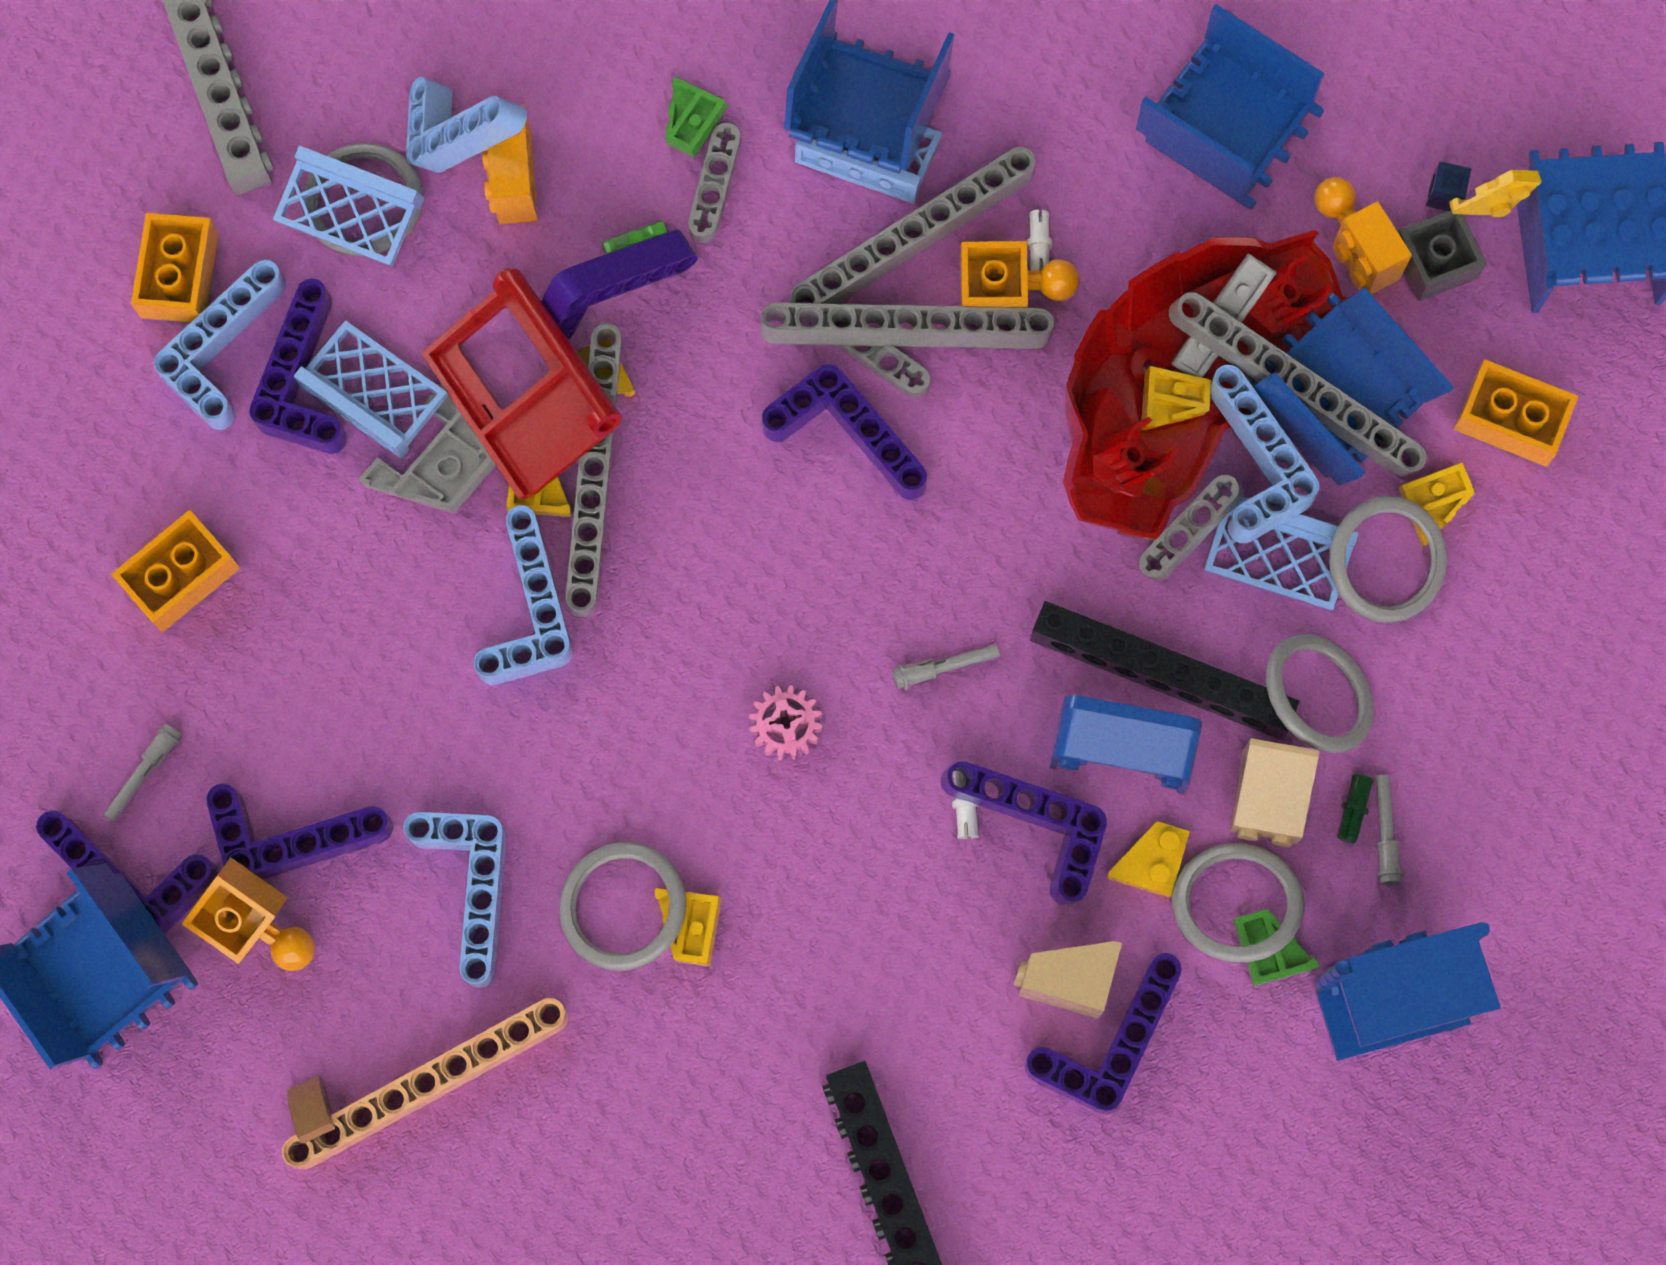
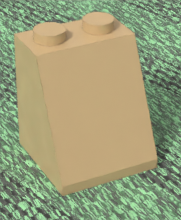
M1250 738L1241 753L1229 832L1238 833V838L1250 841H1257L1258 837L1272 839L1271 843L1277 846L1291 847L1292 843L1297 844L1303 838L1320 750Z
M1111 941L1031 953L1027 962L1021 960L1014 986L1020 987L1018 996L1099 1019L1105 1010L1122 943Z

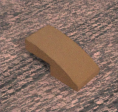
M319 1075L287 1090L293 1125L297 1138L302 1144L335 1129L328 1108L330 1103Z

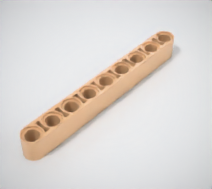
M546 998L332 1114L333 1124L338 1126L341 1132L339 1140L335 1144L328 1145L325 1140V1134L306 1142L309 1154L304 1161L297 1162L294 1158L295 1148L302 1143L297 1138V1135L290 1137L282 1148L284 1161L294 1168L303 1170L320 1164L560 1032L568 1023L569 1015L567 1009L560 1001L554 998ZM550 1007L559 1008L560 1017L558 1021L553 1024H545L542 1019L544 1011ZM518 1024H526L529 1028V1034L523 1041H514L512 1038V1030ZM487 1041H496L498 1045L496 1055L489 1059L483 1058L481 1055L483 1044ZM459 1057L464 1058L467 1063L465 1071L458 1076L452 1075L450 1072L452 1061ZM425 1075H433L435 1078L434 1088L430 1092L422 1093L419 1089V1081ZM394 1092H401L404 1097L402 1106L399 1109L390 1110L388 1107L389 1096ZM369 1109L372 1113V1120L369 1125L361 1128L356 1121L357 1115L361 1110Z

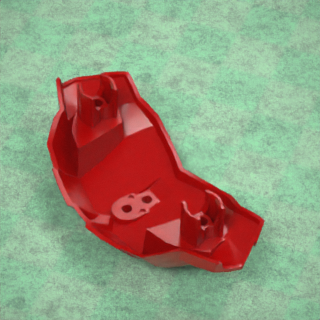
M1313 230L1271 244L1251 237H1213L1181 254L1176 252L1128 281V290L1108 310L1100 309L1074 354V364L1066 384L1065 415L1072 446L1067 460L1063 484L1078 521L1117 530V534L1156 540L1161 535L1174 506L1183 503L1193 496L1224 431L1231 427L1210 397L1209 411L1202 416L1149 430H1141V428L1152 421L1150 417L1141 420L1145 377L1143 366L1145 369L1153 366L1185 374L1171 364V361L1189 337L1188 334L1171 322L1169 318L1171 304L1189 292L1197 293L1213 303L1249 253L1275 270L1276 275L1244 318L1242 324L1286 353L1289 348L1282 338L1287 333L1291 334L1297 341L1312 328L1305 318L1307 314L1313 312L1322 319L1333 308L1327 302L1331 292L1335 293L1342 301L1346 299V296L1343 297L1330 259L1314 242L1319 232ZM1183 303V313L1187 317L1193 318L1192 307ZM1238 341V351L1243 355H1247V345L1242 341ZM1218 355L1202 378L1209 379L1212 383L1218 368L1232 364ZM1220 383L1224 388H1233V386L1230 383ZM1246 408L1238 409L1244 415L1252 414Z

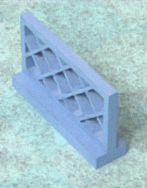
M927 127L923 137L932 141L930 146L916 151L913 160L916 161L920 168L917 175L903 169L898 174L878 167L879 161L876 160L871 165L847 157V150H843L842 154H838L818 147V140L816 139L813 140L812 144L797 140L794 162L915 204L922 181L942 138V132Z
M299 145L295 154L297 159L296 165L273 220L393 267L416 209L420 210L424 197L414 189ZM303 171L313 174L318 186L301 192L298 182ZM321 178L329 181L322 183ZM337 184L342 185L347 197L331 204L325 189ZM350 189L357 191V193L352 195ZM321 192L326 206L310 213L305 198ZM366 195L372 197L377 208L360 215L355 200ZM379 200L386 202L387 204L381 206ZM300 201L306 215L294 221L285 218L288 206ZM350 203L356 218L339 224L334 210ZM394 207L406 210L402 221L390 227L384 212ZM329 212L335 227L324 232L318 231L313 219ZM380 214L385 229L369 236L363 221ZM309 222L310 227L303 225V223ZM359 223L364 238L354 243L347 242L342 230ZM338 233L340 239L331 235ZM386 235L389 236L392 243L387 257L376 253L372 245V241ZM367 244L369 250L362 248L361 246Z
M346 320L306 368L301 366L293 376L300 388L401 460L410 450L408 447L410 442L449 396L444 389ZM347 333L357 338L358 349L340 351V342ZM363 343L369 348H363ZM378 353L383 357L384 367L366 370L364 355ZM359 356L361 371L343 373L341 359ZM336 360L338 374L323 376L317 372L323 362ZM388 361L394 364V366H389ZM404 371L408 374L409 385L391 388L389 373ZM385 374L386 389L368 391L367 377ZM362 378L363 392L355 394L345 392L344 380ZM414 379L418 381L419 384H414ZM339 381V387L333 382ZM429 389L436 394L429 404L416 405L415 391ZM410 392L412 407L393 409L392 395ZM387 396L389 410L373 412L370 409L369 398ZM364 399V404H362L358 400ZM413 414L414 423L405 434L396 428L394 416ZM389 417L390 423L383 418Z
M1242 496L1239 503L1218 524L1204 571L1333 611L1338 592L1330 576L1331 571L1326 569L1319 553L1331 547L1338 526L1299 514L1272 529L1280 543L1263 551L1256 538L1253 540V543L1259 553L1242 561L1233 545L1237 542L1231 540L1225 530L1228 516L1232 517L1235 508L1250 499ZM1266 504L1270 510L1280 511V508ZM1239 519L1242 520L1245 527H1250V521ZM1355 531L1351 535L1346 547V568L1359 534ZM1281 533L1290 535L1291 537L1284 540ZM1223 535L1227 543L1219 547ZM1297 538L1306 540L1312 553L1295 561L1287 543ZM1313 543L1322 545L1324 547L1316 550ZM1282 546L1291 564L1274 572L1265 554ZM1227 547L1230 548L1238 563L1227 570L1213 566L1216 553ZM1314 556L1323 574L1306 582L1298 564ZM1261 557L1270 574L1257 580L1250 577L1244 565ZM1293 567L1302 585L1289 590L1282 587L1276 575ZM1240 568L1244 575L1232 571ZM1325 577L1332 589L1328 602L1315 598L1309 585ZM1272 578L1276 585L1264 581ZM1304 588L1308 595L1299 593L1297 591Z

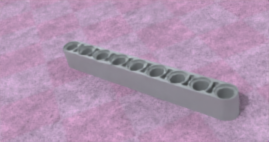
M1016 147L1006 152L796 285L790 294L791 303H797L803 298H808L813 301V304H840L1027 185L1031 181L1034 172L1035 157L1033 153L1025 147ZM1021 163L1024 164L1027 168L1024 170H1017L1012 166L1014 164ZM989 180L998 181L1001 185L997 187H990L986 184V182ZM962 197H970L974 200V202L970 204L961 203L959 199ZM944 214L948 218L944 221H937L932 216ZM915 230L921 235L917 238H910L905 234L908 231ZM888 247L894 252L890 255H882L878 251L881 248ZM857 264L867 267L864 272H855L851 268ZM830 281L840 284L834 290L827 289L824 285Z
M1189 292L1171 304L1169 318L1176 327L1233 366L1238 367L1258 382L1271 374L1265 368V360H1271L1275 365L1277 375L1326 429L1392 474L1405 476L1420 470L1425 465L1426 453L1420 444L1203 296ZM1183 303L1192 307L1193 318H1189L1183 313ZM1210 322H1214L1220 327V336H1215L1211 333L1209 329ZM1238 341H1242L1247 345V355H1243L1238 351ZM1293 378H1297L1302 383L1303 390L1301 393L1293 388ZM1321 396L1329 401V411H1325L1320 406L1319 399ZM1348 415L1355 418L1357 422L1356 430L1348 426ZM1375 433L1383 438V448L1376 445L1374 441ZM1402 452L1410 456V467L1403 463Z
M771 303L762 310L760 332L763 339L772 344L1038 349L1044 347L1049 342L1054 319L1049 311L1042 308ZM776 320L780 321L782 325L775 327L771 326L768 322ZM811 321L815 326L805 327L801 323ZM844 322L848 326L840 328L835 326L834 323ZM875 322L878 323L881 327L874 329L869 327L867 324ZM909 323L914 328L904 329L900 324ZM933 324H942L946 329H936L933 327ZM973 324L979 329L970 330L965 325ZM1007 325L1012 330L1003 331L998 326ZM1031 326H1040L1044 329V331H1035L1031 328Z
M602 323L592 332L588 369L616 407L622 354L621 333L615 325ZM604 336H610L616 342L613 346L605 348L601 347L598 341ZM601 368H608L613 372L611 377L605 380L598 379L595 373ZM614 430L607 435L604 442L596 444L579 458L566 587L568 609L574 616L579 618L592 615L596 610L598 602ZM596 463L603 467V472L598 476H589L585 472L590 464ZM588 496H596L600 499V504L594 509L585 508L582 502ZM585 528H592L597 532V536L594 540L586 542L579 538V533ZM584 560L592 562L594 568L590 573L583 575L576 571V565ZM579 593L588 594L591 597L590 603L585 607L575 606L572 603L575 595Z

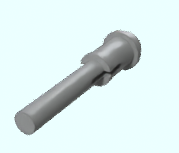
M995 644L933 662L931 658H928L927 660L906 666L898 664L897 668L892 669V675L897 689L903 688L908 690L910 685L937 679V674L1000 657V654Z
M166 723L162 728H157L159 733L145 752L141 754V757L144 759L103 815L113 822L118 818L153 768L157 767L159 769L160 764L174 745L181 743L179 739L182 734Z
M1378 775L1376 776L1381 841L1377 842L1380 872L1376 875L1380 879L1381 885H1398L1402 883L1401 878L1405 876V873L1401 871L1399 841L1394 840L1390 776Z

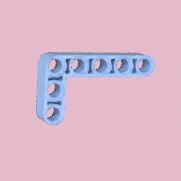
M418 77L413 82L409 94L407 162L435 173H441L518 134L525 125L527 111L522 105L498 96H491L451 117V88L427 78Z
M260 260L250 267L160 350L154 358V368L163 381L213 429L223 430L231 426L234 422L235 413L225 396L199 371L284 292L286 287L285 279L277 265L271 260ZM266 276H274L271 282L261 283ZM251 297L246 305H238L242 298ZM227 319L222 327L214 328L217 321ZM203 341L200 348L190 350L193 343ZM171 364H179L175 371L166 372V369ZM201 385L198 392L188 394L192 386ZM223 406L220 414L210 415L213 408Z
M1224 365L1216 370L1211 383L1210 397L1272 485L1270 488L1239 504L1232 514L1228 524L1230 537L1238 543H1248L1311 507L1319 490V481L1243 372L1236 366ZM1220 383H1230L1233 386V388H1224ZM1246 408L1252 414L1244 415L1238 409ZM1257 435H1266L1271 441L1264 442ZM1276 461L1286 462L1289 468L1279 467ZM1301 487L1307 491L1308 495H1300L1294 488ZM1274 503L1280 508V511H1272L1266 504ZM1246 519L1252 523V527H1244L1238 520Z
M524 505L516 506L508 512L506 525L535 635L484 648L475 655L473 661L474 668L480 679L489 685H497L562 667L571 660L573 655L571 641L540 526L533 510ZM521 519L531 521L530 526L524 530L515 528L516 523ZM535 549L539 551L536 559L532 561L523 559L524 554L528 550ZM538 580L548 582L547 587L541 592L531 590L532 585ZM546 611L556 613L555 619L550 623L539 621L540 616ZM555 642L565 645L563 651L557 655L548 653L549 646ZM528 651L532 653L531 659L527 663L519 664L515 662L516 656L520 652ZM490 660L499 662L496 671L492 673L483 672V666L486 662Z
M415 812L406 818L403 830L409 841L416 847L470 851L459 968L462 978L472 987L484 988L494 980L496 971L507 842L506 831L498 819L489 815ZM420 823H428V833L421 838L414 837V828ZM457 824L463 826V834L459 838L454 840L447 838V832L451 826ZM493 826L498 829L497 836L493 840H481V834L485 828ZM483 861H494L495 867L492 873L484 876L478 873L479 865ZM490 894L492 896L490 906L483 910L476 909L475 902L478 896ZM479 928L488 929V939L482 944H474L472 941L473 933ZM477 962L485 963V974L479 979L470 978V967Z

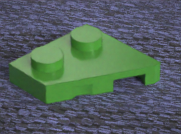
M674 77L672 80V103L669 104L668 112L670 121L666 128L665 140L668 146L695 158L728 106L725 100Z
M660 220L600 241V244L606 255L667 233L664 222Z
M1268 909L1233 919L1240 946L1258 944L1268 939L1280 927L1279 921ZM1295 937L1279 952L1265 959L1246 963L1253 987L1318 969L1319 964L1314 957L1311 958L1303 950Z

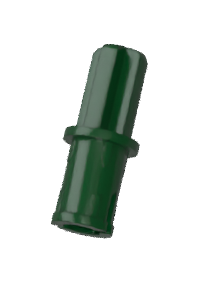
M1360 774L1352 775L1347 800L1341 805L1344 811L1337 838L1345 843L1354 844L1357 841L1363 817L1369 812L1366 806L1374 780Z

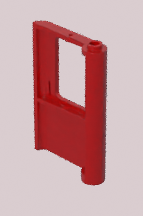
M507 268L496 275L492 287L494 291L423 350L421 355L518 499L523 500L540 492L616 429L622 421V416L520 270ZM504 308H509L547 362L549 371L508 407L501 409L462 352L461 346Z

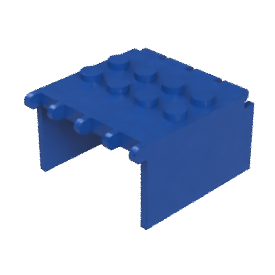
M829 0L788 86L784 130L790 131L789 137L812 144L814 137L818 138V147L838 154H842L844 148H848L847 157L871 165L874 159L878 158V167L900 174L901 169H909L951 73L949 64L955 34L948 32L935 64L930 71L922 68L923 60L917 59L915 65L894 59L893 50L887 49L885 55L864 49L863 40L857 39L855 45L837 40L835 23L838 0Z
M1215 4L1209 18L1204 38L1206 40L1203 41L1191 57L1192 62H1187L1173 81L1176 87L1169 86L1157 103L1145 96L1141 103L1136 130L1146 136V143L1246 208L1253 209L1256 201L1248 195L1257 182L1267 188L1271 185L1273 181L1265 174V171L1275 158L1282 163L1288 162L1290 155L1282 148L1293 134L1300 139H1305L1308 135L1307 129L1300 125L1307 114L1311 113L1315 117L1320 118L1324 113V109L1315 103V99L1325 73Z
M1655 142L1654 152L1635 154L1634 144H1625L1624 154L1602 156L1601 146H1592V156L1569 158L1568 148H1560L1559 159L1540 160L1538 150H1530V167L1528 170L1539 171L1542 183L1530 193L1529 197L1517 204L1532 313L1540 311L1553 291L1554 286L1579 285L1580 274H1582L1584 284L1612 283L1613 272L1616 274L1617 282L1644 281L1647 276L1646 270H1649L1655 305H1660L1666 299V155L1663 142Z
M1365 288L1343 301L1335 293L1331 292L1327 302L1333 308L1322 319L1313 312L1307 314L1305 318L1312 328L1297 341L1289 333L1282 338L1289 348L1286 354L1396 429L1403 424V420L1396 412L1404 419H1408L1424 402L1427 403L1454 389L1453 385ZM1265 360V368L1271 373L1269 376L1258 382H1253L1245 375L1286 435L1325 478L1330 476L1340 486L1358 479L1366 473L1351 456L1359 463H1362L1367 456L1326 429L1277 375L1275 365L1271 360ZM1293 378V388L1301 393L1303 390L1302 383L1297 378ZM1321 396L1319 399L1320 406L1325 411H1329V401ZM1348 415V426L1356 430L1357 422L1355 418ZM1375 433L1380 440L1384 441L1379 434ZM1374 436V441H1375L1376 445L1379 447V446H1380V442H1379V440Z
M107 863L69 870L67 875L78 890L61 903L62 908L56 907L37 923L38 929L31 928L14 945L13 943L0 945V998L49 1069L86 1059L92 1068L97 1069L103 1064L97 1052L108 1043L116 1050L123 1048L125 1041L120 1033L133 1022L140 1029H146L150 1025V1021L145 1012L160 1001L167 1009L175 1005V1000L170 992L183 982L190 990L198 986V981L126 879L121 873L114 874Z
M1480 922L1428 936L1427 931H1421L1406 936V939L1399 941L1397 945H1393L1392 940L1372 945L1371 949L1365 950L1364 954L1337 962L1316 979L1315 987L1317 990L1322 991L1316 993L1336 1060L1347 1059L1471 1025L1469 1017L1501 1009L1479 940L1489 934V925L1485 922Z

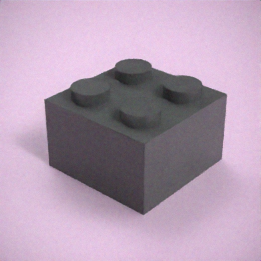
M1450 210L1398 231L1412 254L1404 272L1418 301L1477 280L1486 266V262L1463 214H1452Z

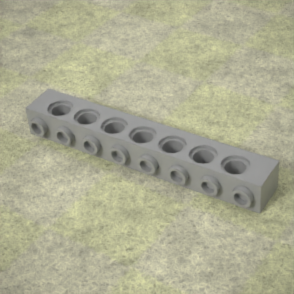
M162 0L228 183L235 196L272 183L268 171L273 170L272 163L267 151L261 153L258 146L259 143L263 142L257 124L251 125L248 116L253 115L247 97L241 98L238 89L243 88V84L237 70L231 71L228 62L233 61L232 54L227 43H221L218 35L223 34V30L217 15L211 17L208 9L214 7L212 0ZM199 15L196 20L189 21L191 17ZM209 42L206 47L198 48L202 43ZM219 69L216 74L208 75L210 71ZM229 96L225 102H218L220 98ZM239 123L237 128L227 130L230 125ZM243 151H250L245 157H237Z

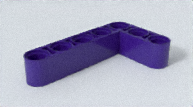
M674 230L562 270L551 280L541 302L569 340L574 335L588 306L682 273L696 263L698 256L682 232Z
M310 278L301 282L297 287L251 402L249 413L258 429L264 434L324 453L334 454L340 452L345 447L347 441L346 434L338 420L330 415L293 404L300 388L293 376L301 366L306 368L309 365L332 305L331 298L323 283L317 279ZM321 294L317 301L307 302L310 296ZM309 323V326L306 330L301 332L296 331V328L300 324ZM298 352L295 359L284 361L287 354ZM277 382H286V385L281 390H272ZM266 411H274L272 418L265 421L261 420V416ZM296 421H305L301 429L291 430L292 425ZM336 430L333 438L328 440L322 439L326 431Z
M824 364L818 367L764 409L762 413L763 432L769 440L774 442L786 440L827 409L899 495L904 499L916 500L925 493L927 473L924 467L837 366ZM825 379H833L837 382L832 388H824L820 385ZM800 398L811 401V404L806 408L797 407L794 403ZM846 403H853L858 408L854 412L847 413L841 409V406ZM774 418H781L785 421V424L779 428H774L769 425V422ZM867 427H873L878 430V434L873 437H867L861 431ZM888 451H893L899 455V458L896 461L889 462L883 459L882 455ZM908 476H915L920 480V483L916 486H908L903 480Z
M956 762L943 772L940 783L942 789L948 795L1064 834L1065 836L1050 884V894L1053 900L1060 905H1069L1085 897L1107 826V818L1102 809L968 762ZM953 771L963 773L966 778L965 787H958L953 783ZM986 782L996 785L998 789L997 798L987 796L984 790ZM1018 793L1028 796L1030 800L1028 810L1018 805ZM1051 804H1056L1060 807L1062 811L1060 821L1051 817L1049 813ZM1083 815H1088L1092 818L1094 822L1093 831H1087L1082 826L1081 818ZM1074 847H1078L1084 852L1085 860L1083 864H1078L1074 861L1072 857ZM1065 879L1071 881L1075 886L1073 897H1069L1063 892L1062 883Z
M224 783L217 784L208 791L206 797L223 866L230 857L237 862L248 858L250 860L248 870L262 880L383 842L390 837L393 831V823L390 817L381 808L371 806L255 842L244 799L234 788ZM225 795H232L231 805L226 809H219V800ZM374 817L382 818L383 824L378 831L369 832L367 830L368 822ZM236 826L241 827L239 838L229 842L227 840L228 831ZM340 828H349V837L343 842H335V833ZM308 838H316L314 850L309 853H303V842ZM276 848H282L283 856L281 860L277 863H270L269 854Z
M51 810L43 813L37 820L36 829L39 836L72 869L107 863L114 874L121 873L148 912L156 915V923L164 934L195 905L219 873L216 865L203 855H190L147 896L71 819L58 811ZM62 821L63 827L60 833L51 836L50 829L52 825ZM85 844V854L75 860L73 858L75 848ZM199 865H206L207 871L205 876L199 880H194V869ZM180 889L182 895L179 902L169 905V894L173 890Z
M1161 953L1150 963L1098 1073L1051 1049L1040 1047L1031 1051L1026 1059L1025 1072L1028 1077L1095 1112L1106 1114L1115 1110L1123 1099L1182 971L1179 959L1173 954ZM1161 962L1169 964L1173 969L1172 978H1160L1155 970L1156 964ZM1150 993L1156 996L1159 1004L1158 1008L1153 1011L1146 1010L1141 1004V995ZM1134 1024L1141 1027L1144 1033L1143 1040L1140 1042L1129 1040L1126 1036L1127 1026ZM1036 1056L1046 1057L1051 1064L1050 1071L1046 1074L1037 1073L1032 1067V1059ZM1114 1056L1124 1057L1129 1063L1128 1072L1119 1074L1113 1071L1111 1059ZM1067 1072H1077L1081 1076V1088L1072 1090L1066 1087L1063 1078ZM1101 1087L1109 1088L1114 1094L1113 1103L1109 1106L1098 1103L1095 1095L1097 1089Z

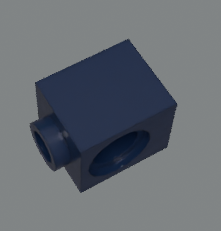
M1439 161L1431 178L1426 206L1450 211L1449 202L1455 198L1465 200L1472 168Z

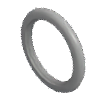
M357 143L338 148L327 155L341 162L357 158L381 160L398 171L406 187L418 191L423 196V186L416 169L407 162V159L402 154L387 146L373 143ZM310 174L304 191L318 186L313 174ZM319 192L305 198L310 213L319 210ZM423 204L420 210L416 209L406 236L413 230L419 220ZM321 216L313 219L318 231L324 232L330 229ZM337 234L331 235L340 239L339 235ZM388 235L372 241L376 253L387 251L392 245ZM318 239L326 247L331 248L339 253L353 256H362L352 251L336 246L334 244ZM346 239V241L349 243L357 242L355 240ZM367 244L361 246L362 248L369 250Z
M1388 495L1371 498L1352 509L1337 527L1330 547L1329 564L1331 578L1340 597L1358 615L1374 622L1394 623L1405 621L1424 610L1433 601L1442 586L1447 566L1445 540L1432 516L1417 503L1403 497ZM1386 512L1401 514L1419 525L1426 535L1431 552V567L1426 583L1411 600L1395 606L1376 605L1359 595L1350 583L1345 565L1346 547L1357 526L1371 516Z
M1313 634L1290 636L1276 645L1269 657L1266 668V688L1270 702L1284 726L1301 742L1320 751L1343 753L1359 746L1365 740L1372 727L1374 699L1370 685L1355 660L1339 645L1329 639ZM1301 650L1318 652L1332 660L1346 675L1355 692L1358 706L1357 721L1349 732L1338 737L1321 734L1310 728L1293 710L1286 697L1282 681L1284 663L1293 653Z
M638 842L607 844L588 853L575 865L568 875L560 896L559 915L561 928L570 946L590 964L606 970L618 971L640 968L660 957L669 949L678 936L685 918L686 895L684 884L675 866L665 855L653 847ZM621 858L635 859L655 869L663 879L669 896L668 917L658 936L647 946L624 954L610 953L590 943L582 933L576 916L577 895L587 876L598 866Z
M1227 843L1213 846L1197 854L1184 866L1176 879L1172 892V909L1176 923L1183 935L1198 950L1213 958L1227 962L1247 963L1265 959L1279 952L1293 939L1300 928L1304 915V895L1300 882L1292 869L1277 855L1262 847L1246 843ZM1228 859H1245L1257 862L1276 875L1287 897L1286 914L1278 930L1268 939L1249 946H1230L1208 937L1198 927L1190 910L1192 885L1199 874L1207 867Z

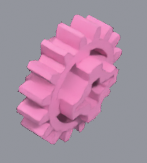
M779 686L775 687V695L772 697L767 692H764L763 698L765 702L762 704L755 701L753 704L758 714H749V721L757 724L749 728L751 735H759L755 740V745L760 747L765 744V755L767 756L771 755L773 751H777L779 760H783L785 753H790L791 758L795 760L797 757L796 751L798 750L808 754L807 743L810 742L816 745L818 743V738L813 733L822 732V725L815 722L822 718L821 711H812L817 705L816 700L811 699L806 702V691L802 690L798 695H795L793 686H789L787 693H782ZM787 702L794 703L800 706L802 709L795 710L794 708L788 706ZM775 705L776 709L772 716L764 720L768 710ZM787 717L791 728L784 729V726L781 724V718ZM808 726L804 736L797 741L796 736L800 729ZM775 735L782 739L784 744L777 743L769 737Z

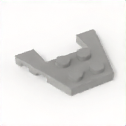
M433 393L423 405L429 404L436 394ZM448 396L432 415L446 426L408 470L401 475L377 457L358 479L363 486L453 514L460 508L496 465L450 396Z

